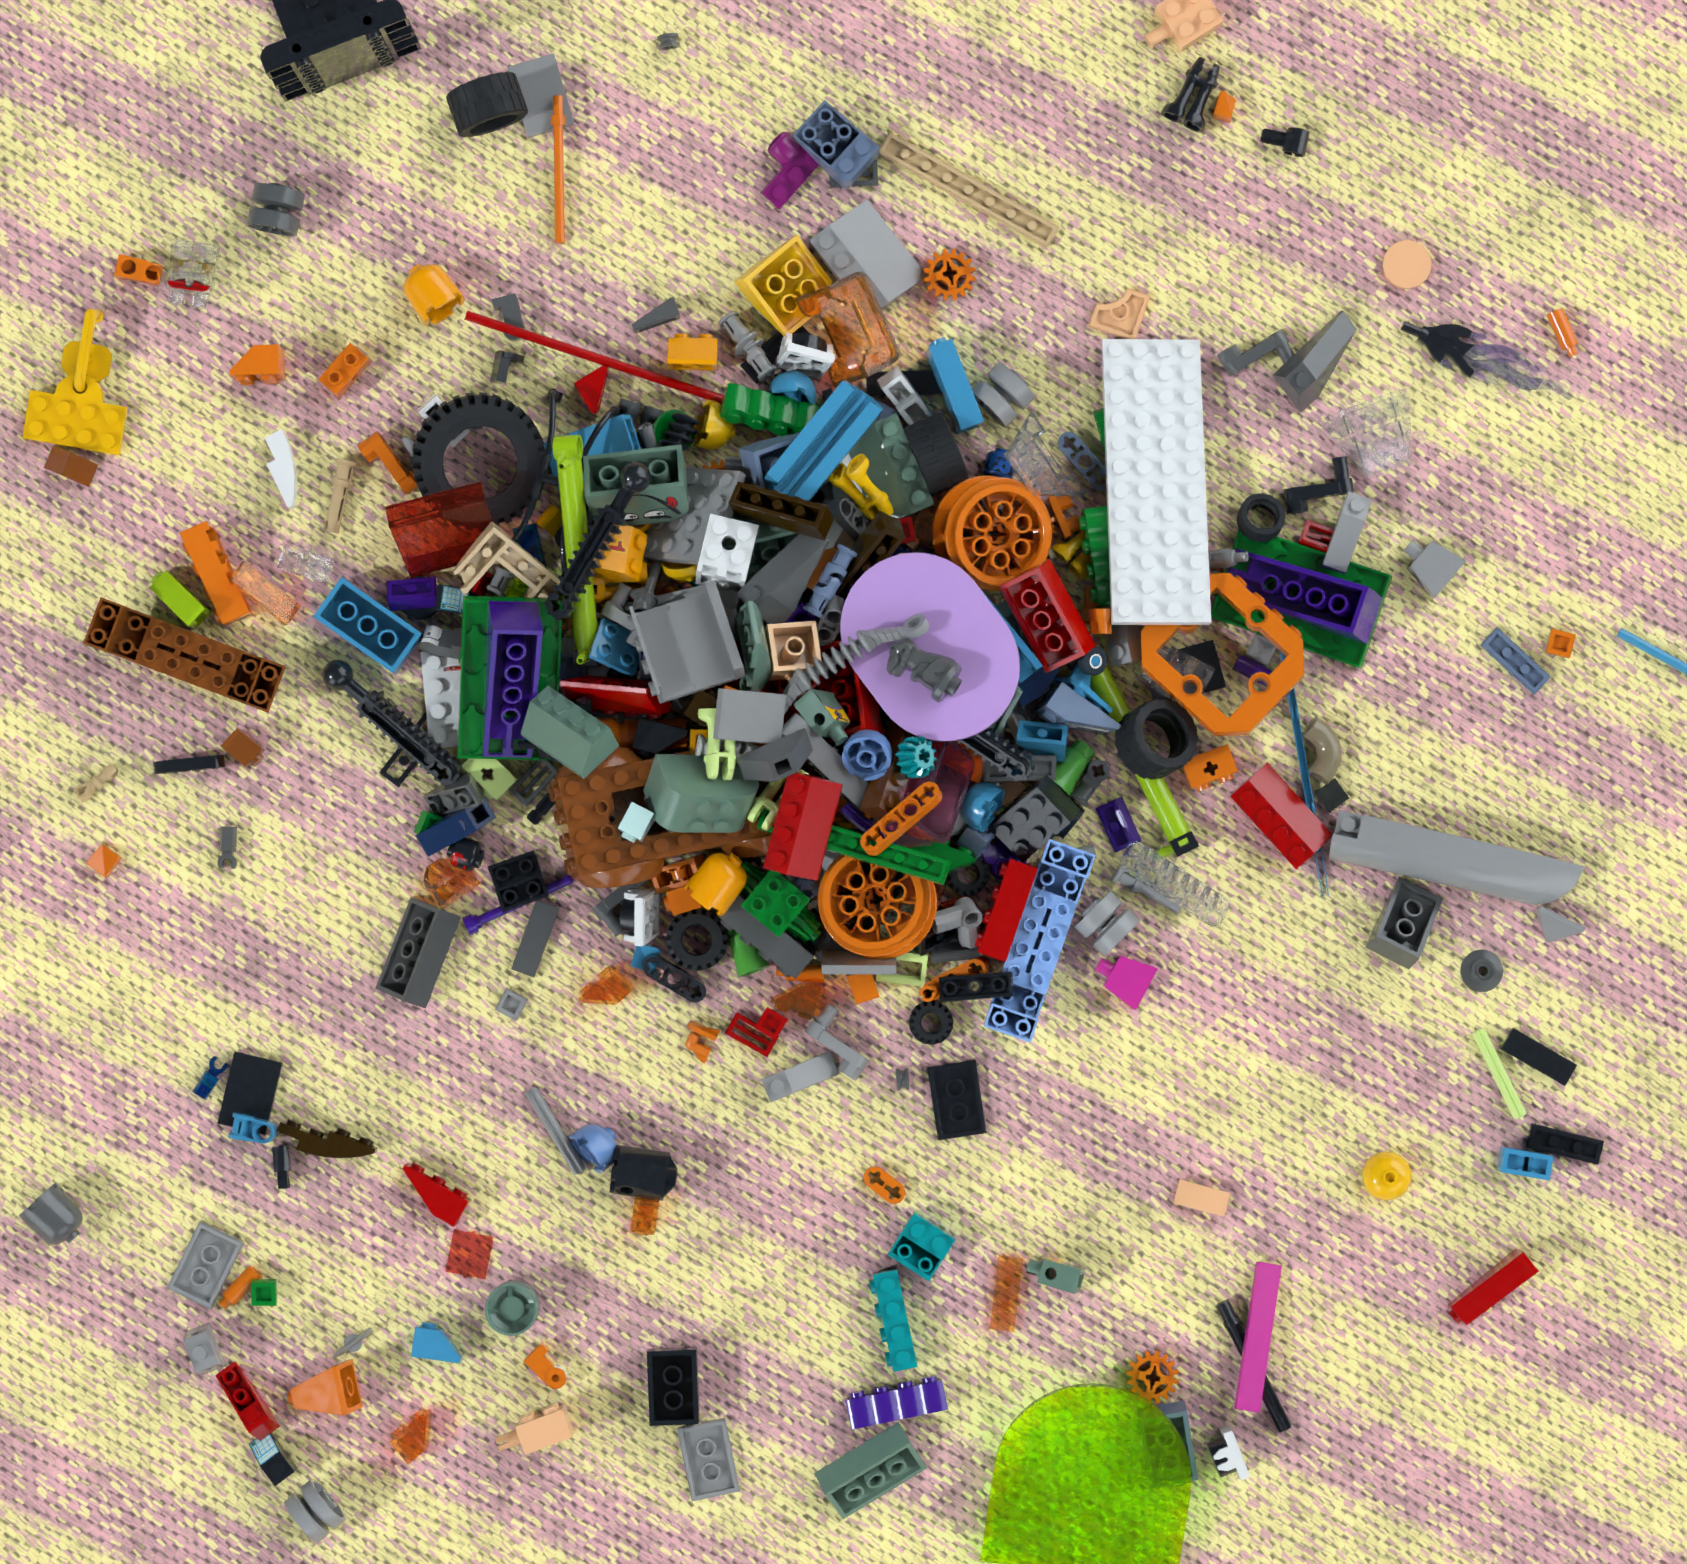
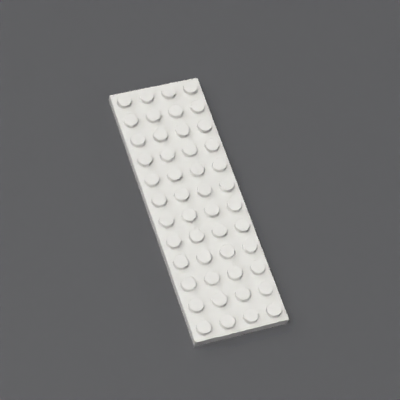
M1103 339L1101 345L1111 625H1210L1211 602L1200 340Z

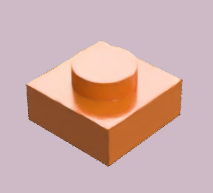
M1550 629L1545 653L1569 659L1576 634Z

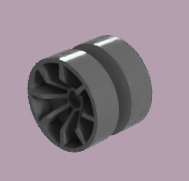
M255 183L251 200L264 206V208H250L246 225L267 233L290 237L297 236L300 219L288 214V212L302 211L305 194L282 184Z

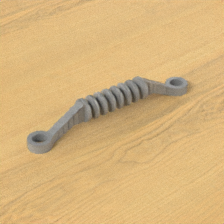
M915 614L908 618L903 626L896 628L858 630L856 632L858 640L855 641L849 636L847 637L848 646L842 641L839 642L840 651L831 647V657L823 652V662L815 657V667H812L807 662L805 664L807 672H803L800 668L796 669L782 693L786 695L784 714L797 696L802 694V692L812 689L811 680L820 684V674L825 679H828V669L836 674V664L843 669L846 668L844 659L854 663L852 655L854 653L862 658V648L870 653L872 649L884 642L914 639L925 634L930 626L926 617L923 614Z

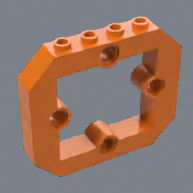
M1231 573L1209 574L1210 597L1215 592L1219 594L1245 618V624L1248 629L1260 632L1286 658L1270 675L1258 672L1250 677L1247 687L1250 696L1229 718L1202 694L1203 685L1199 677L1192 674L1182 676L1158 654L1178 631L1190 634L1196 631L1199 625H1146L1141 630L1142 670L1213 736L1250 735L1303 679L1304 655L1302 634L1293 625L1287 626L1282 621L1284 617L1276 609L1270 610L1264 605L1266 601L1257 592L1252 594L1246 588L1247 583L1240 576L1236 575L1234 577ZM1260 612L1264 616V620L1260 623H1255L1251 619V614ZM1256 681H1263L1267 685V689L1263 692H1258L1254 689L1253 684ZM1187 683H1193L1197 690L1193 694H1187L1183 690V686Z

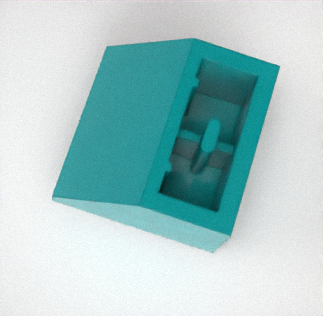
M913 1212L887 1255L922 1278L930 1281L956 1239L916 1212Z

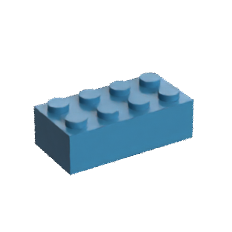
M343 577L339 579L313 616L395 675H397L415 650L423 635Z

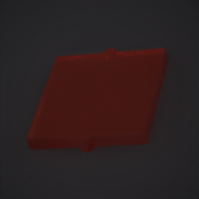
M454 1229L446 1272L460 1274L464 1278L470 1276L486 1279L494 1237L477 1234L476 1231L466 1232Z

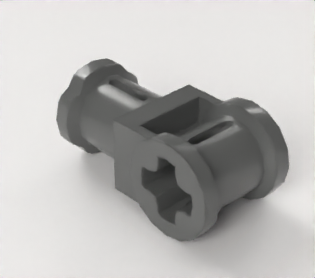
M1102 760L1091 761L1086 768V773L1082 777L1081 782L1075 791L1071 792L1070 797L1087 807L1089 805L1088 800L1094 791L1109 775L1108 764ZM1101 764L1103 766V776L1097 775L1094 777L1092 767Z

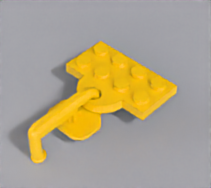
M87 309L84 315L81 340L71 341L65 345L61 367L68 377L63 378L57 385L55 393L30 390L22 438L120 455L128 407L104 403V393L98 383L109 375L112 362V354L107 347L92 344L95 323L103 320L101 310Z

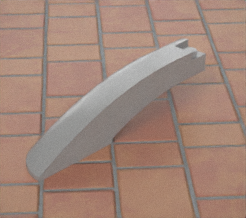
M1341 810L1338 813L1329 854L1331 860L1535 905L1553 902L1568 893L1579 880L1584 867L1487 842Z

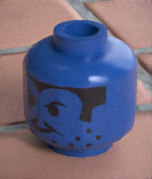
M995 448V451L988 452L982 467V473L985 476L1012 479L1017 466V460L1013 457L1014 453L1002 448Z

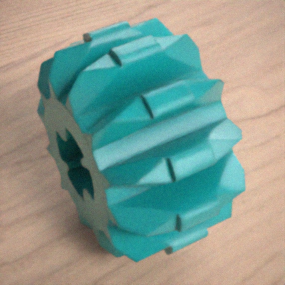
M922 736L907 737L898 745L900 752L895 754L899 757L896 765L901 766V773L907 774L908 778H922L929 775V772L935 769L933 763L937 761L934 757L936 749L931 748L932 741H928Z

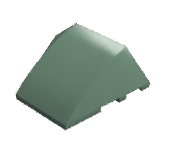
M747 601L736 615L734 640L740 642L746 676L741 678L739 684L740 690L760 692L769 681L771 663L761 612L753 601Z

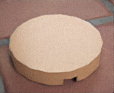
M1403 240L1396 242L1388 248L1383 257L1382 268L1384 277L1391 285L1399 289H1412L1418 287L1427 279L1431 271L1432 262L1428 251L1423 245L1415 241Z

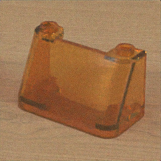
M855 272L795 297V301L802 314L808 317L819 314L838 356L828 369L834 388L838 387L843 380L851 383L869 377L898 360L900 353L898 345L865 274Z

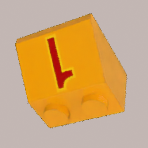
M620 525L619 529L622 533L614 535L617 541L615 543L610 542L611 551L604 552L607 558L605 560L600 559L601 568H595L594 571L616 583L637 582L640 579L647 534L633 526Z

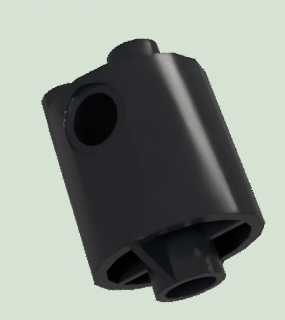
M616 1145L609 1193L663 1201L664 1197L675 1188L678 1168L672 1160L670 1152Z

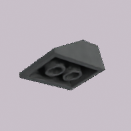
M1399 877L1373 927L1365 948L1410 969L1420 959L1443 899Z

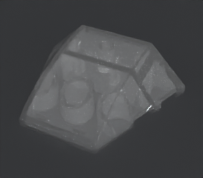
M1409 387L1389 392L1318 420L1319 424L1327 431L1365 481L1412 464Z
M1031 412L1004 455L1027 491L1035 497L1085 495L1086 491L1074 473L1068 476L1064 474L1040 438L1046 431L1035 414Z

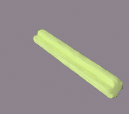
M1480 1028L1474 1031L1472 1035L1513 1118L1519 1119L1525 1116L1526 1111L1486 1030Z

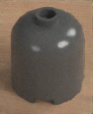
M57 1182L50 1186L19 1215L43 1241L50 1245H59L65 1240L70 1243L80 1234L77 1229L83 1220L80 1209Z

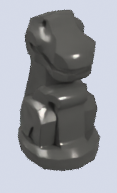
M910 639L899 640L890 646V656L886 667L890 675L900 677L906 668L911 669V681L920 682L924 687L932 691V699L938 703L942 702L947 695L952 697L956 693L962 682L958 678L962 668L954 659L925 652L919 649Z

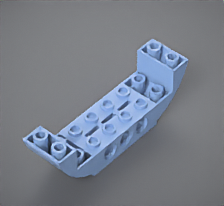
M1051 839L1048 840L1039 861L1038 870L1007 960L1003 963L1000 971L1013 972L1014 997L992 998L984 1027L1031 1043L1043 1001L1084 883L1088 879L1096 855Z

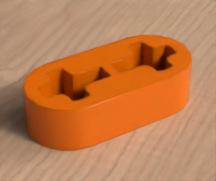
M872 1166L865 1171V1184L887 1202L897 1204L904 1199L905 1189L903 1185L882 1168ZM870 1172H880L879 1178L884 1181V1184L882 1186L878 1182L871 1184L868 1174ZM886 1185H889L891 1188L898 1186L900 1188L898 1191L900 1197L890 1199L888 1197L890 1192L884 1187Z

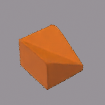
M1221 90L1218 94L1212 117L1230 123L1236 102L1235 98Z
M102 843L86 864L108 878L122 857Z

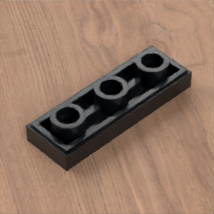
M1013 972L939 977L940 1002L1014 997ZM977 982L979 984L978 990L974 991L973 984Z

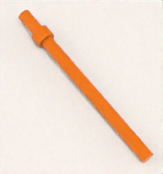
M562 95L553 96V115H551V126H553L555 243H565L563 126L566 125L565 115H563Z

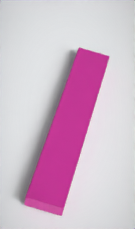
M1259 1261L1255 1265L1234 1409L1260 1413L1282 1269L1281 1265Z

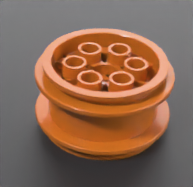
M976 476L954 486L941 500L932 524V543L936 556L945 558L962 568L979 588L988 591H1001L999 588L1001 584L1045 561L1052 540L1050 516L1039 495L1020 481L996 476ZM982 498H984L987 511H984L978 503ZM1002 504L1003 513L998 515L997 508ZM978 516H980V518H979V520H980V522H981V526H980V527H978L977 524H976V520H977ZM1018 518H1019V520H1020V528H1019V529L1017 528V525H1016V521H1017ZM963 528L970 529L972 536L963 537ZM992 530L998 532V534L990 536L987 535V533ZM978 540H980V542L978 543V552H976L975 544ZM1017 542H1019L1018 547L1015 551V545ZM999 553L1000 562L995 565L994 557ZM981 556H984L980 568H976L974 566Z
M840 854L829 865L821 880L818 892L819 914L829 935L843 948L865 958H895L914 949L930 931L937 911V893L934 882L906 874L900 880L893 883L892 879L897 874V871ZM870 864V876L867 877L863 867ZM885 869L887 873L886 878L878 882L875 878L877 871ZM861 876L863 879L862 885L859 888H853V878ZM898 886H902L904 895L900 899H895L893 897V890ZM844 887L853 891L852 896L842 895ZM877 895L884 900L880 902V909L877 905L873 904ZM849 900H855L856 909L848 913L845 909L846 903ZM864 900L867 901V905H868L867 908H866V906H865V904H864ZM900 904L914 905L912 915L900 910ZM895 910L898 915L897 920L894 923H888L886 919L888 912ZM857 916V923L851 930L847 923ZM872 917L874 921L873 927L865 930L863 928L864 919ZM880 924H885L890 937L881 939Z

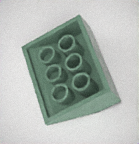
M897 413L874 422L852 448L849 455L851 459L858 454H864L868 458L869 467L866 474L877 488L888 495L894 510L890 516L900 519L934 505Z

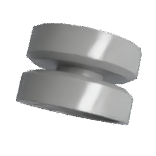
M311 1478L301 1487L302 1495L294 1493L284 1504L298 1526L313 1541L319 1543L329 1534L328 1526L336 1529L346 1520V1517L328 1491Z

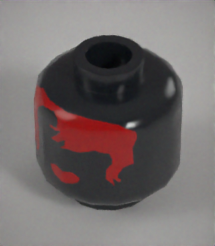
M467 837L449 845L447 856H450V864L453 867L468 872L473 871L475 868L479 869L485 854V850L482 849V844L479 841Z

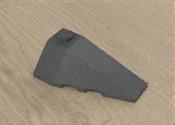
M1340 311L1272 375L1299 412H1303L1319 397L1357 330L1344 311Z
M799 534L759 570L736 595L744 603L753 601L758 606L762 619L767 623H785L795 613L799 605L798 602L809 584L808 581L829 541Z

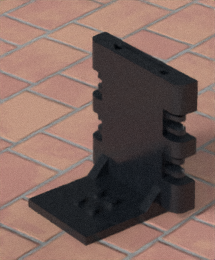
M272 0L286 38L266 46L261 52L260 59L270 80L272 79L275 88L279 89L282 98L287 102L307 93L310 95L323 92L328 87L379 67H387L400 60V57L422 48L401 3L397 0H383L377 2V0Z

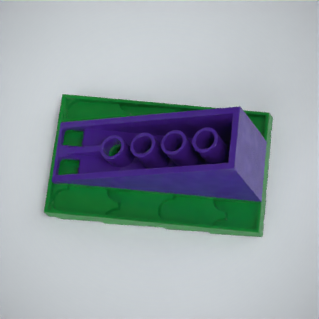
M1238 530L1232 549L1236 553L1247 552L1248 561L1237 562L1235 566L1226 568L1224 573H1231L1234 577L1236 575L1240 576L1247 583L1246 588L1252 594L1257 592L1266 601L1264 605L1270 610L1276 609L1284 617L1282 621L1287 626L1293 625L1302 634L1303 650L1362 669L1392 576L1351 561L1346 573L1342 574L1322 567L1326 555L1324 552L1280 537L1262 543L1251 541ZM1217 594L1211 610L1212 619L1262 635L1260 632L1248 629L1245 624V618ZM1255 612L1251 614V619L1255 623H1260L1264 620V616L1260 612Z
M463 596L458 758L550 760L539 759L538 749H519L517 745L518 741L527 740L521 735V730L530 701L546 686H550L559 692L562 619L555 620L554 617L546 613L547 609L544 603L547 601V598ZM557 601V604H559V609H562V601Z

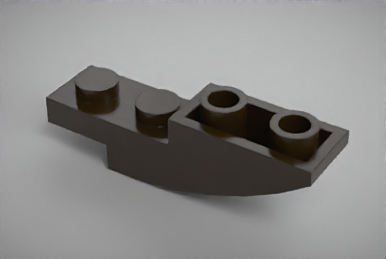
M288 1119L287 1122H280L277 1132L299 1140L296 1150L321 1157H362L374 1154L378 1149L373 1146L374 1141L364 1137H360L359 1140L350 1137L351 1132L341 1128H337L336 1131H329L327 1138L323 1137L324 1132L314 1128L307 1131L301 1128V1123Z

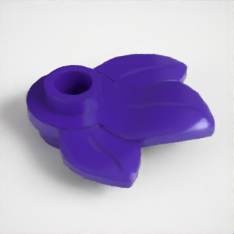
M998 837L995 843H990L982 853L984 860L990 865L991 874L999 880L1003 878L999 876L998 866L1000 863H1008L1009 859L1021 862Z

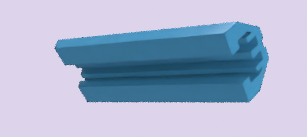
M843 380L767 472L764 481L768 490H775L785 495L796 496L810 501L882 413L883 408L860 388Z

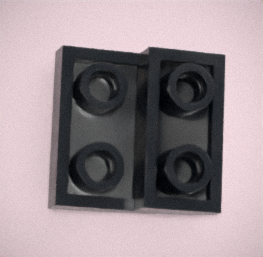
M534 850L487 866L502 912L549 896Z

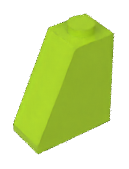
M165 570L164 573L160 571L152 578L151 583L153 584L149 588L187 626L196 630L212 613L207 606L169 571Z

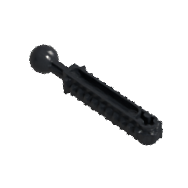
M632 461L621 469L620 481L622 486L611 505L606 504L604 508H597L600 515L599 517H593L595 524L588 525L590 532L589 534H583L585 541L578 542L580 549L579 551H573L575 558L568 559L570 567H564L565 575L558 576L560 584L553 585L555 592L549 593V597L544 603L547 609L546 613L554 617L555 620L571 617L572 612L577 609L575 602H581L580 593L585 594L587 592L584 586L591 585L590 576L595 577L597 575L594 569L601 568L600 559L605 560L607 558L604 552L611 551L610 542L615 543L617 541L614 535L622 533L619 529L620 525H628L624 519L627 515L624 512L634 493L645 490L650 484L651 474L644 463ZM557 601H562L561 605L564 606L563 609H559V604H557Z
M333 660L324 667L322 676L327 687L333 690H345L359 703L356 707L360 712L359 717L365 716L369 719L368 722L373 723L376 726L375 729H380L383 732V736L387 735L391 743L395 742L398 745V749L402 748L405 751V755L409 754L413 762L417 761L420 764V768L424 767L428 775L432 774L435 781L440 782L442 786L450 785L463 775L462 763L456 760L455 756H450L447 749H442L440 743L434 742L433 737L427 736L425 730L419 729L418 724L415 725L411 722L412 718H407L404 715V711L400 712L396 704L393 706L389 698L385 699L383 697L384 691L378 693L374 690L369 693L353 679V669L347 662Z
M992 728L986 729L975 736L957 740L958 744L963 743L966 745L965 749H972L974 755H981L983 761L987 759L990 761V766H997L999 772H1006L1007 777L1013 778L1016 782L1023 779L1027 780L1035 769L1032 756H1029L1025 750L1022 752L1018 750V745L1012 746L1009 744V739L1003 740L1000 733L997 735L993 733Z

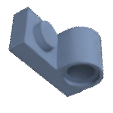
M968 826L958 840L957 845L973 851L971 856L978 859L990 842L997 836L989 828L984 832H980Z

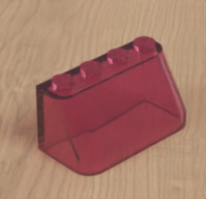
M932 741L931 748L936 749L934 757L937 761L933 763L935 769L929 772V775L926 777L909 778L908 788L904 793L903 800L920 785L929 781L938 785L942 792V799L936 807L903 835L932 843H946L950 839L974 771L975 762L973 756L954 741ZM930 791L926 793L930 798L934 796ZM918 799V802L920 803V805H921V807H922V806L924 805V803L921 802L920 799ZM908 806L905 809V815L911 816L915 814L917 806ZM894 821L888 823L886 830L889 832L895 831L898 823Z

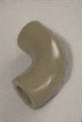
M1316 716L1308 723L1302 733V736L1312 742L1317 750L1316 760L1308 772L1320 782L1329 784L1341 762V745L1337 734L1331 727Z

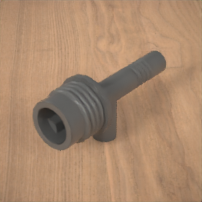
M653 562L645 587L630 591V596L634 599L633 609L635 613L655 608L658 604V598L653 593L662 569L660 562Z

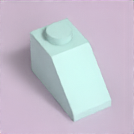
M631 802L618 827L623 832L621 837L633 843L636 839L642 842L655 822L653 818L654 813Z

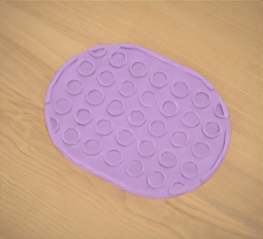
M905 553L878 562L862 574L851 588L845 600L840 624L842 642L848 646L847 637L849 636L855 641L858 640L856 635L858 630L901 627L911 616L923 614L929 622V629L922 636L914 639L910 638V640L925 652L954 659L962 668L958 676L962 682L952 697L947 695L942 702L938 703L932 699V691L924 687L920 682L911 681V669L906 668L900 677L890 675L886 670L887 661L890 656L889 648L899 640L884 642L872 649L870 653L862 648L863 657L860 658L855 653L852 654L854 663L849 662L885 713L905 731L915 736L925 737L927 740L940 742L963 740L983 732L1004 714L1011 703L1019 681L1020 662L1018 648L1009 627L974 580L962 568L945 558L927 553Z

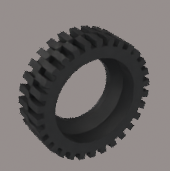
M479 392V395L465 393L466 396L459 397V395L452 397V401L448 403L444 401L440 404L441 407L439 409H433L429 413L430 417L427 420L424 419L421 424V430L417 431L415 436L416 442L412 448V466L417 486L424 500L428 502L433 511H437L443 519L451 520L452 524L457 526L462 524L465 528L469 529L475 526L479 530L486 529V526L492 521L499 527V523L506 522L508 524L512 522L511 518L514 516L520 517L523 515V510L530 505L532 499L530 496L542 455L545 454L544 441L531 418L523 409L514 405L508 399L504 400L498 395L493 394V396L482 392ZM476 426L490 427L504 434L512 443L517 457L516 472L511 483L499 494L485 499L470 498L456 491L448 482L443 467L444 454L450 441L461 431Z

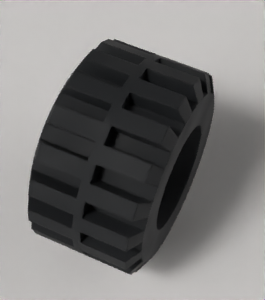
M694 909L679 914L671 922L666 934L668 952L674 961L683 968L694 971L705 970L717 964L724 956L728 945V934L726 928L721 924V920L715 914L703 909ZM701 925L707 928L711 934V946L703 954H692L683 945V935L691 926Z

